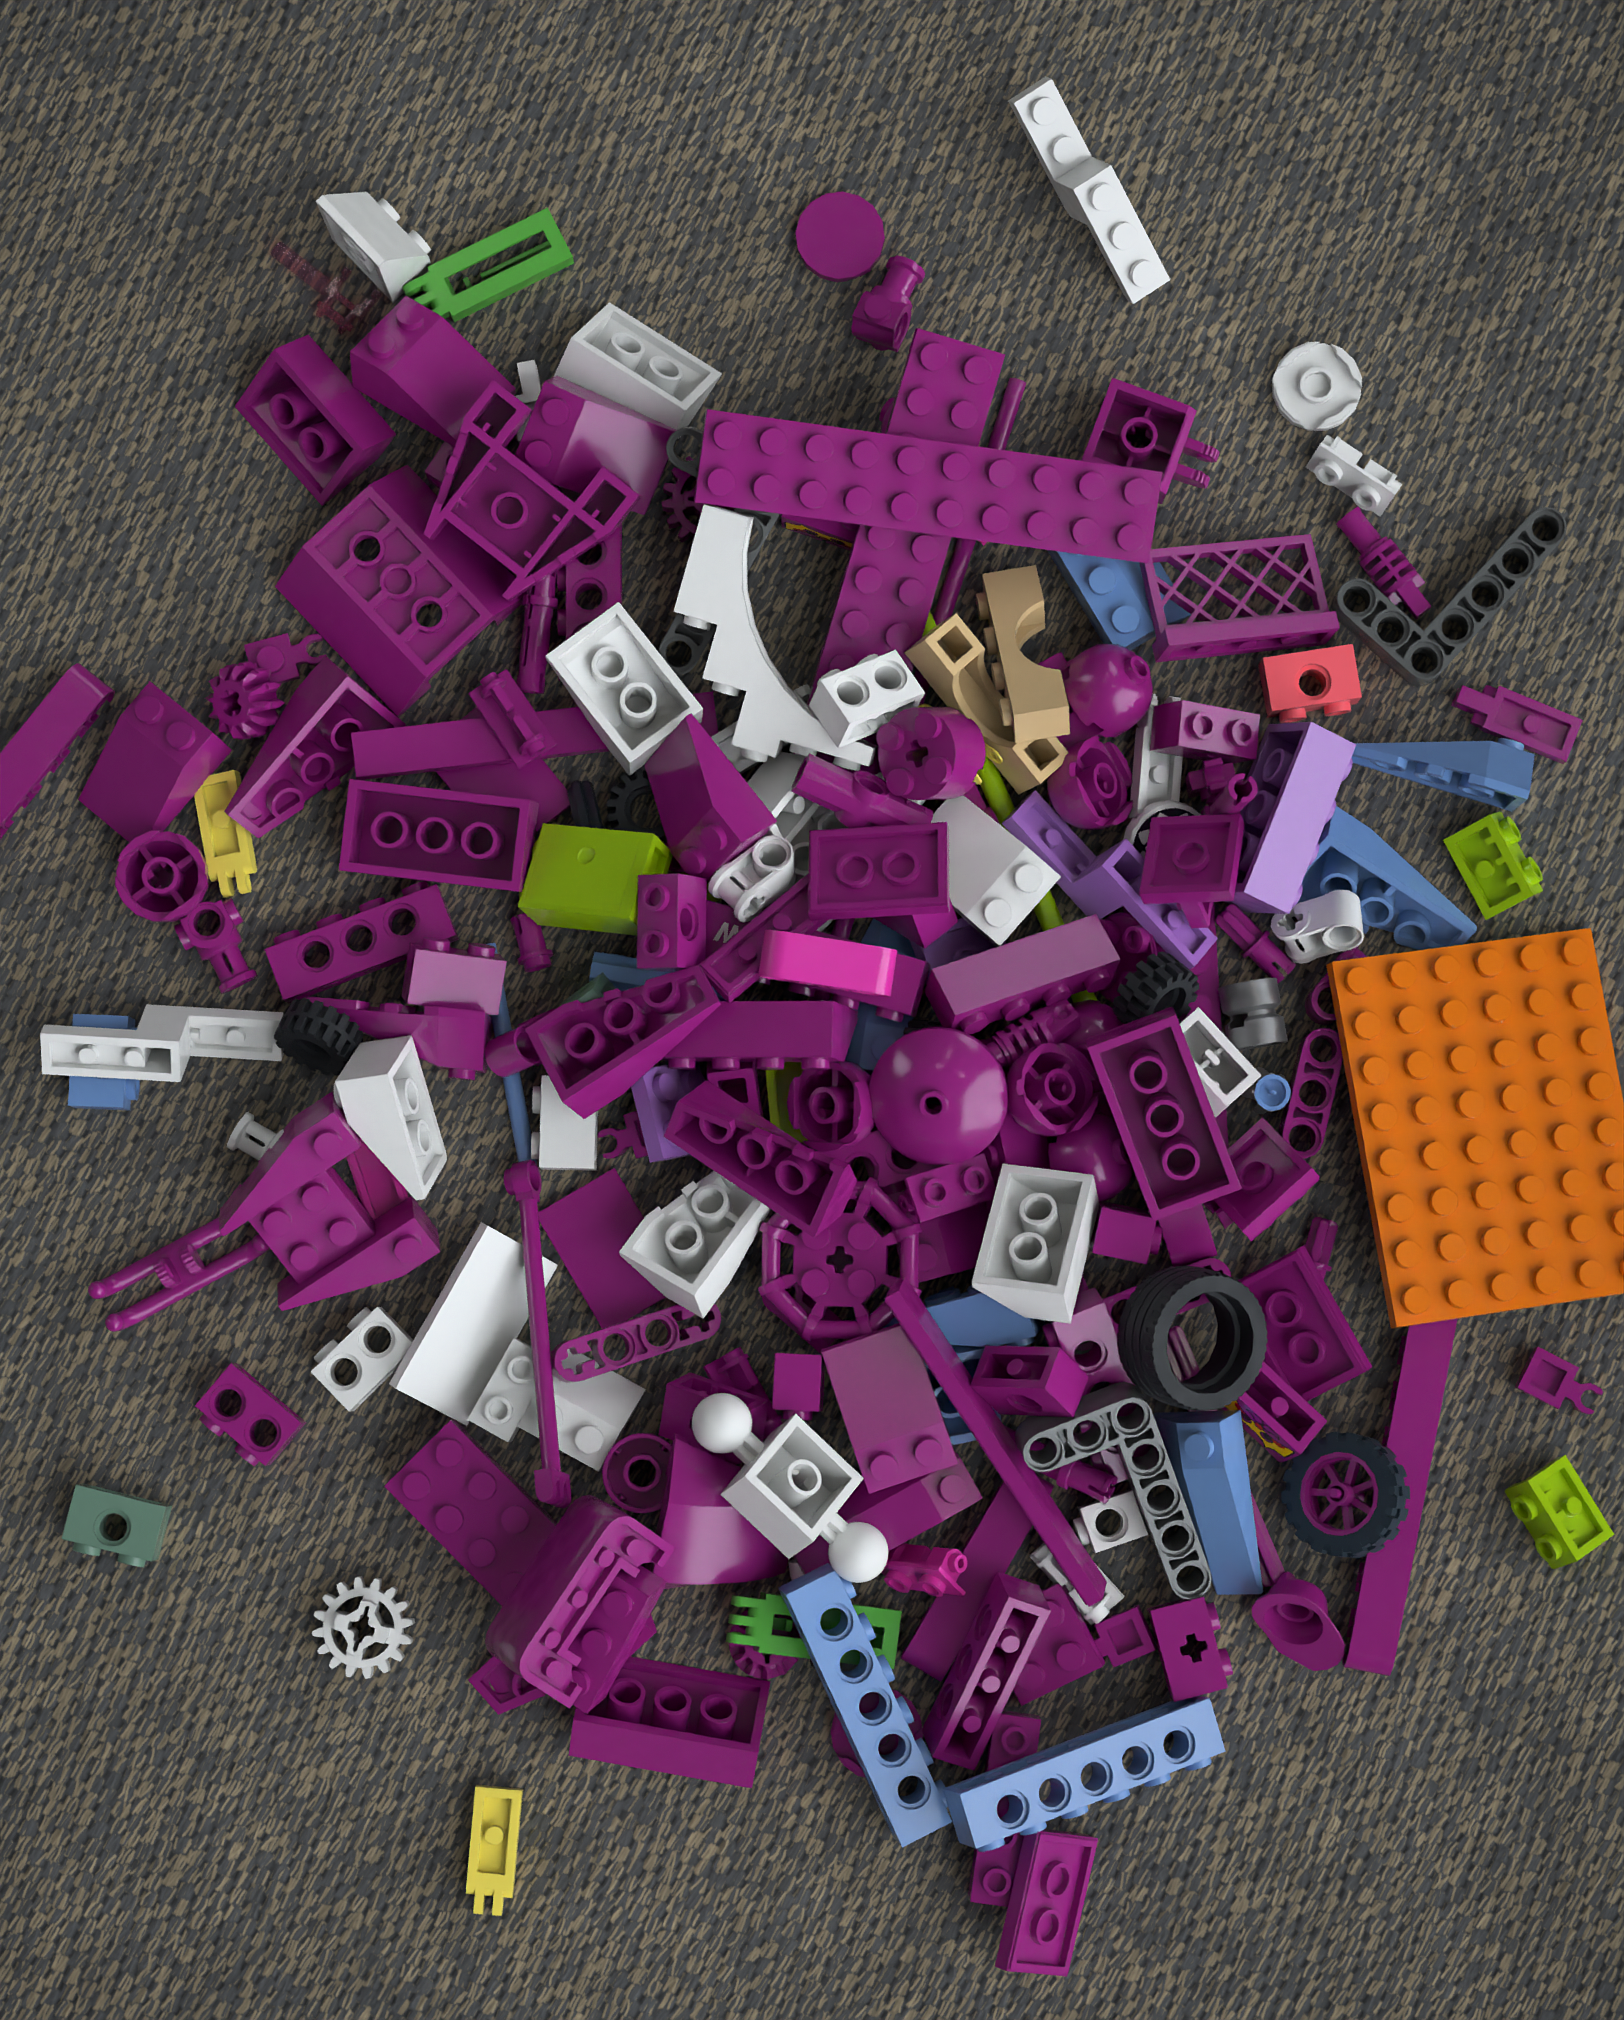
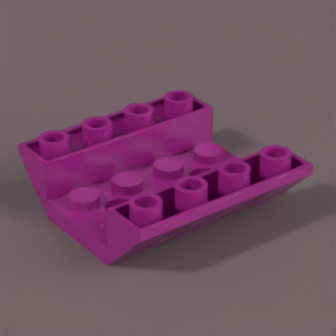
M408 465L369 484L301 547L275 585V588L398 718L431 688L428 680L492 621L497 626L522 604V595H527L526 591L512 601L505 599L502 595L515 580V577L500 561L449 521L434 540L424 535L434 502H436L438 496ZM364 539H374L380 544L379 555L372 561H361L355 555L357 544ZM426 604H435L442 609V618L433 627L422 626L417 621L419 609Z

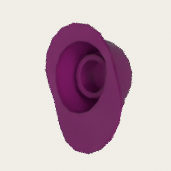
M1289 1571L1283 1572L1278 1582L1270 1588L1268 1593L1257 1598L1252 1605V1617L1281 1654L1313 1671L1328 1670L1338 1665L1343 1658L1344 1641L1328 1617L1327 1599L1324 1593L1313 1583L1296 1579Z

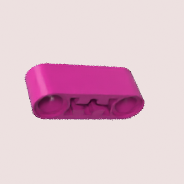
M765 930L758 977L891 997L897 950L792 932Z

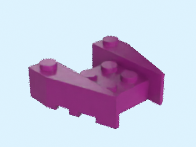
M493 379L463 419L459 437L453 454L449 459L445 471L446 474L436 502H434L424 535L434 540L449 521L517 575L502 595L505 599L512 601L612 535L640 500L641 496L605 467L599 470L575 503L506 449V446L531 416L532 410Z
M333 1091L291 1119L284 1128L282 1136L271 1149L268 1148L258 1161V1166L246 1181L236 1188L220 1208L219 1232L223 1237L249 1221L290 1273L289 1276L277 1283L278 1307L281 1311L403 1277L440 1252L438 1229L413 1196H410L373 1220L333 1168V1165L361 1148L360 1137L348 1125L343 1108L338 1107Z

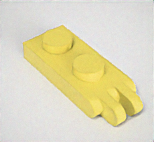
M236 770L209 775L194 795L204 854L208 866V875L211 882H219L223 898L234 896L232 880L234 877H236L240 894L250 893L252 887L249 874L257 872L251 833L224 812L241 784L240 772Z
M486 1785L475 1786L466 1894L475 1895L474 1914L483 1915L485 1896H493L492 1915L502 1916L504 1897L513 1898L523 1789Z

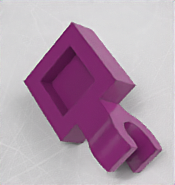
M1221 757L1202 761L1201 770L1188 772L1185 784L1188 797L1200 796L1201 802H1206L1213 794L1220 793L1230 779L1235 776L1233 763L1223 764Z

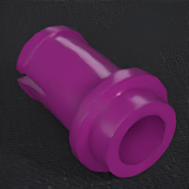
M525 913L517 915L518 918H511L510 921L513 925L521 954L517 959L518 964L524 966L525 972H535L550 967V958L553 956V952L546 947L541 925H537Z

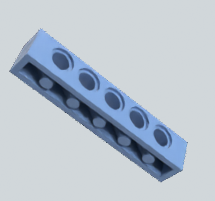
M827 1563L778 1587L893 1838L901 1847H904L951 1823L952 1820L946 1809L948 1804L943 1788L946 1787L941 1779L934 1782L927 1766L934 1763L932 1756L923 1739L915 1740L908 1724L914 1722L913 1715L903 1696L896 1699L889 1683L895 1680L894 1674L885 1656L882 1654L876 1657L869 1642L876 1638L874 1630L864 1612L857 1615L850 1600L857 1596L852 1583L840 1577L832 1566ZM830 1608H839L841 1619L838 1625L829 1630L822 1629L820 1625L822 1614ZM850 1650H858L860 1661L857 1667L851 1671H841L840 1659L843 1654ZM869 1692H877L879 1694V1704L876 1709L869 1713H861L859 1710L861 1698ZM888 1734H897V1748L890 1754H879L878 1746L881 1739ZM907 1776H916L918 1783L915 1791L908 1796H899L898 1785L901 1780Z
M1196 1696L1159 1705L943 1788L959 1843L975 1848L979 1852H985L1001 1847L1005 1844L1004 1838L1019 1832L1020 1835H1030L1040 1832L1047 1827L1046 1821L1061 1816L1062 1819H1070L1081 1816L1089 1811L1087 1805L1103 1800L1104 1803H1110L1124 1799L1130 1795L1129 1789L1144 1784V1786L1150 1787L1165 1783L1171 1779L1170 1773L1185 1768L1186 1771L1206 1767L1212 1763L1210 1757L1225 1752V1748L1210 1698ZM1172 1732L1174 1744L1172 1749L1165 1753L1163 1747L1164 1739L1168 1733ZM1131 1747L1133 1761L1127 1769H1124L1122 1764L1123 1754ZM1090 1763L1092 1777L1083 1786L1081 1772ZM1048 1779L1051 1784V1791L1048 1798L1041 1802L1039 1788ZM1007 1795L1009 1809L1003 1817L999 1818L997 1815V1804L1002 1797Z

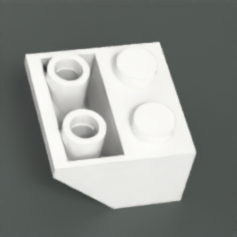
M1198 1007L1180 1023V1026L1216 1118L1262 1075Z

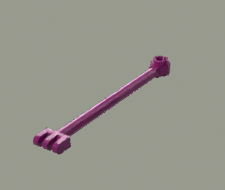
M530 1159L515 1162L511 1168L504 1171V1184L508 1194L511 1196L515 1195L516 1201L519 1202L542 1464V1469L534 1470L535 1490L538 1500L558 1508H566L571 1503L570 1476L561 1471L537 1205V1202H540L539 1194L542 1182L537 1164Z

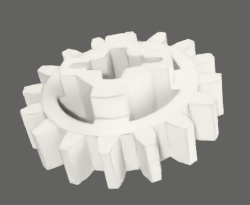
M356 1577L354 1589L351 1590L344 1581L337 1584L340 1596L335 1597L329 1593L325 1594L322 1599L329 1606L328 1610H317L314 1613V1617L323 1621V1627L312 1631V1635L324 1637L325 1644L317 1650L318 1653L325 1654L330 1651L334 1657L329 1664V1667L332 1669L341 1663L346 1664L345 1671L347 1677H352L357 1668H362L365 1679L371 1678L374 1666L376 1665L383 1673L390 1671L388 1658L391 1657L397 1661L403 1660L405 1655L398 1648L399 1645H407L413 1642V1638L404 1633V1628L415 1624V1619L403 1618L402 1611L410 1603L408 1600L397 1603L393 1599L398 1591L396 1586L391 1587L386 1592L382 1591L381 1578H375L370 1587H366L363 1577ZM363 1596L359 1609L349 1613L339 1610L343 1603L350 1598ZM381 1602L390 1611L394 1626L384 1622L379 1612ZM368 1612V1625L374 1627L375 1632L369 1633L359 1642V1630L352 1627V1622L361 1620L364 1614ZM334 1630L341 1631L347 1641L346 1652L339 1646ZM375 1642L389 1644L380 1655L364 1658L369 1645Z

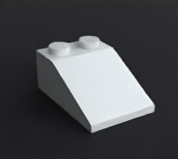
M368 192L322 195L316 200L332 240L392 303L404 293L402 287L406 283L424 275L428 271L427 267L431 265L427 255L431 251L430 247L416 231L412 230L407 234L398 225L399 214L384 198L376 202Z
M619 602L545 656L595 732L629 776L648 761L685 716L692 713L699 723L702 722V706Z
M964 795L953 799H946L933 814L931 823H948L949 897L954 911L995 947H999L1061 876Z
M409 1035L360 1043L334 1083L336 1104L338 1107L343 1108L348 1125L415 1200L425 1199L447 1161V1154L413 1037Z

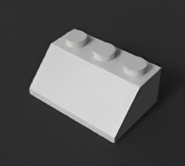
M609 302L571 337L554 376L558 375L679 430L682 427H688L722 373Z
M1002 1164L972 1279L973 1288L1025 1318L1070 1324L1100 1205L1094 1175Z

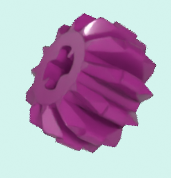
M250 661L241 662L238 665L224 666V668L219 670V676L209 680L214 693H211L205 699L213 703L214 710L208 717L219 719V732L231 733L233 739L237 738L239 740L249 739L251 736H264L270 732V726L275 725L279 719L276 708H280L285 703L278 699L276 691L281 684L270 682L271 669L258 668L257 663Z

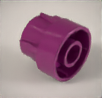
M636 1433L621 1439L610 1449L603 1464L602 1477L608 1495L617 1505L634 1513H650L661 1509L667 1485L666 1471L672 1449L670 1442L655 1434ZM645 1459L654 1465L656 1477L652 1484L638 1486L631 1480L629 1471L631 1465L636 1460Z

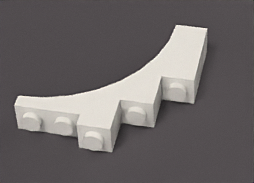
M704 504L673 612L685 615L684 624L700 629L710 630L711 623L717 624L702 678L714 681L712 689L724 694L738 696L740 690L746 691L731 745L742 748L741 756L760 762H767L768 756H779L785 741L791 743L789 748L791 752L803 756H808L809 753L816 756L817 751L835 756L833 764L846 769L859 771L861 764L870 766L873 764L878 746L860 739L837 748L812 709L787 685L767 654L754 622L748 593L747 551L754 517L711 504Z

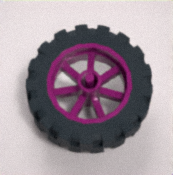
M1330 1432L1325 1434L1326 1436L1323 1438H1314L1299 1456L1291 1459L1294 1464L1291 1469H1286L1283 1481L1287 1483L1286 1491L1281 1493L1282 1504L1287 1506L1288 1512L1284 1514L1288 1524L1296 1528L1297 1531L1294 1534L1298 1539L1310 1544L1311 1549L1319 1553L1337 1557L1360 1558L1366 1556L1369 1552L1376 1553L1385 1547L1383 1543L1387 1540H1393L1398 1535L1400 1530L1397 1527L1400 1521L1406 1520L1409 1509L1405 1508L1406 1499H1410V1487L1405 1486L1403 1478L1407 1477L1403 1465L1397 1464L1395 1461L1397 1456L1392 1450L1383 1447L1378 1440L1349 1432ZM1341 1461H1350L1343 1482L1333 1465ZM1361 1465L1370 1475L1371 1480L1354 1485ZM1326 1472L1332 1483L1327 1489H1319V1484ZM1374 1489L1373 1505L1371 1507L1364 1502V1492ZM1318 1496L1327 1497L1331 1503L1322 1514L1317 1500ZM1341 1507L1344 1530L1337 1529L1328 1523ZM1353 1508H1359L1368 1514L1356 1527L1354 1525Z

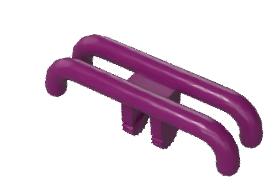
M218 1217L102 1280L92 1282L88 1287V1294L93 1299H102L156 1272L165 1288L122 1311L107 1316L105 1320L106 1328L112 1332L121 1331L263 1255L270 1247L257 1234L246 1244L204 1265L197 1249L222 1236L219 1232Z

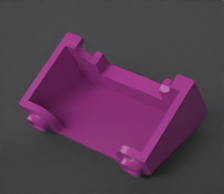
M583 1495L577 1498L568 1507L489 1626L485 1638L487 1650L514 1673L570 1709L583 1688L577 1685L571 1673L572 1664L577 1667L582 1659L568 1650L569 1646L620 1569L636 1578L640 1572V1569L637 1567L643 1563L652 1562L663 1568L675 1547L628 1514L592 1495Z

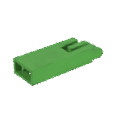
M545 208L428 266V273L406 283L402 289L408 297L424 291L425 294L415 298L414 301L427 308L432 307V311L444 319L451 316L453 322H456L574 264V260L549 209ZM544 232L548 241L481 273L480 276L484 281L474 286L471 285L468 277L464 278L463 282L467 289L458 294L455 293L448 277L533 235Z
M761 1592L760 1598L732 1595L731 1605L742 1608L749 1607L748 1616L729 1614L728 1623L746 1626L745 1634L727 1632L726 1642L751 1645L753 1650L759 1653L811 1659L801 1637L772 1635V1629L792 1631L793 1620L774 1617V1614L791 1616L781 1594ZM852 1603L857 1615L865 1613L874 1630L876 1638L869 1642L876 1657L883 1654L891 1669H894L902 1611ZM830 1608L822 1614L820 1619L822 1629L829 1630L838 1625L841 1619L839 1608ZM858 1650L847 1651L841 1657L840 1663L858 1665L860 1653Z

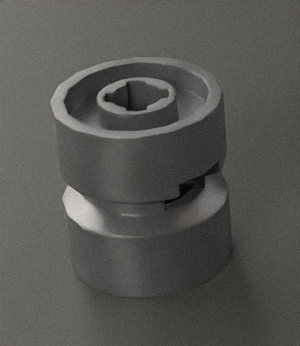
M1277 978L1250 980L1218 988L1222 1013L1230 1016L1231 1020L1225 1026L1226 1037L1239 1051L1288 1042L1284 1017L1276 1014L1275 1008L1281 1004Z

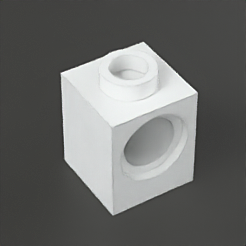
M1130 1489L1112 1495L1105 1504L1097 1500L1077 1507L1081 1517L1073 1519L1080 1542L1083 1546L1090 1544L1092 1551L1095 1553L1148 1535L1133 1490ZM1113 1509L1120 1517V1527L1112 1535H1102L1096 1528V1518L1101 1511Z

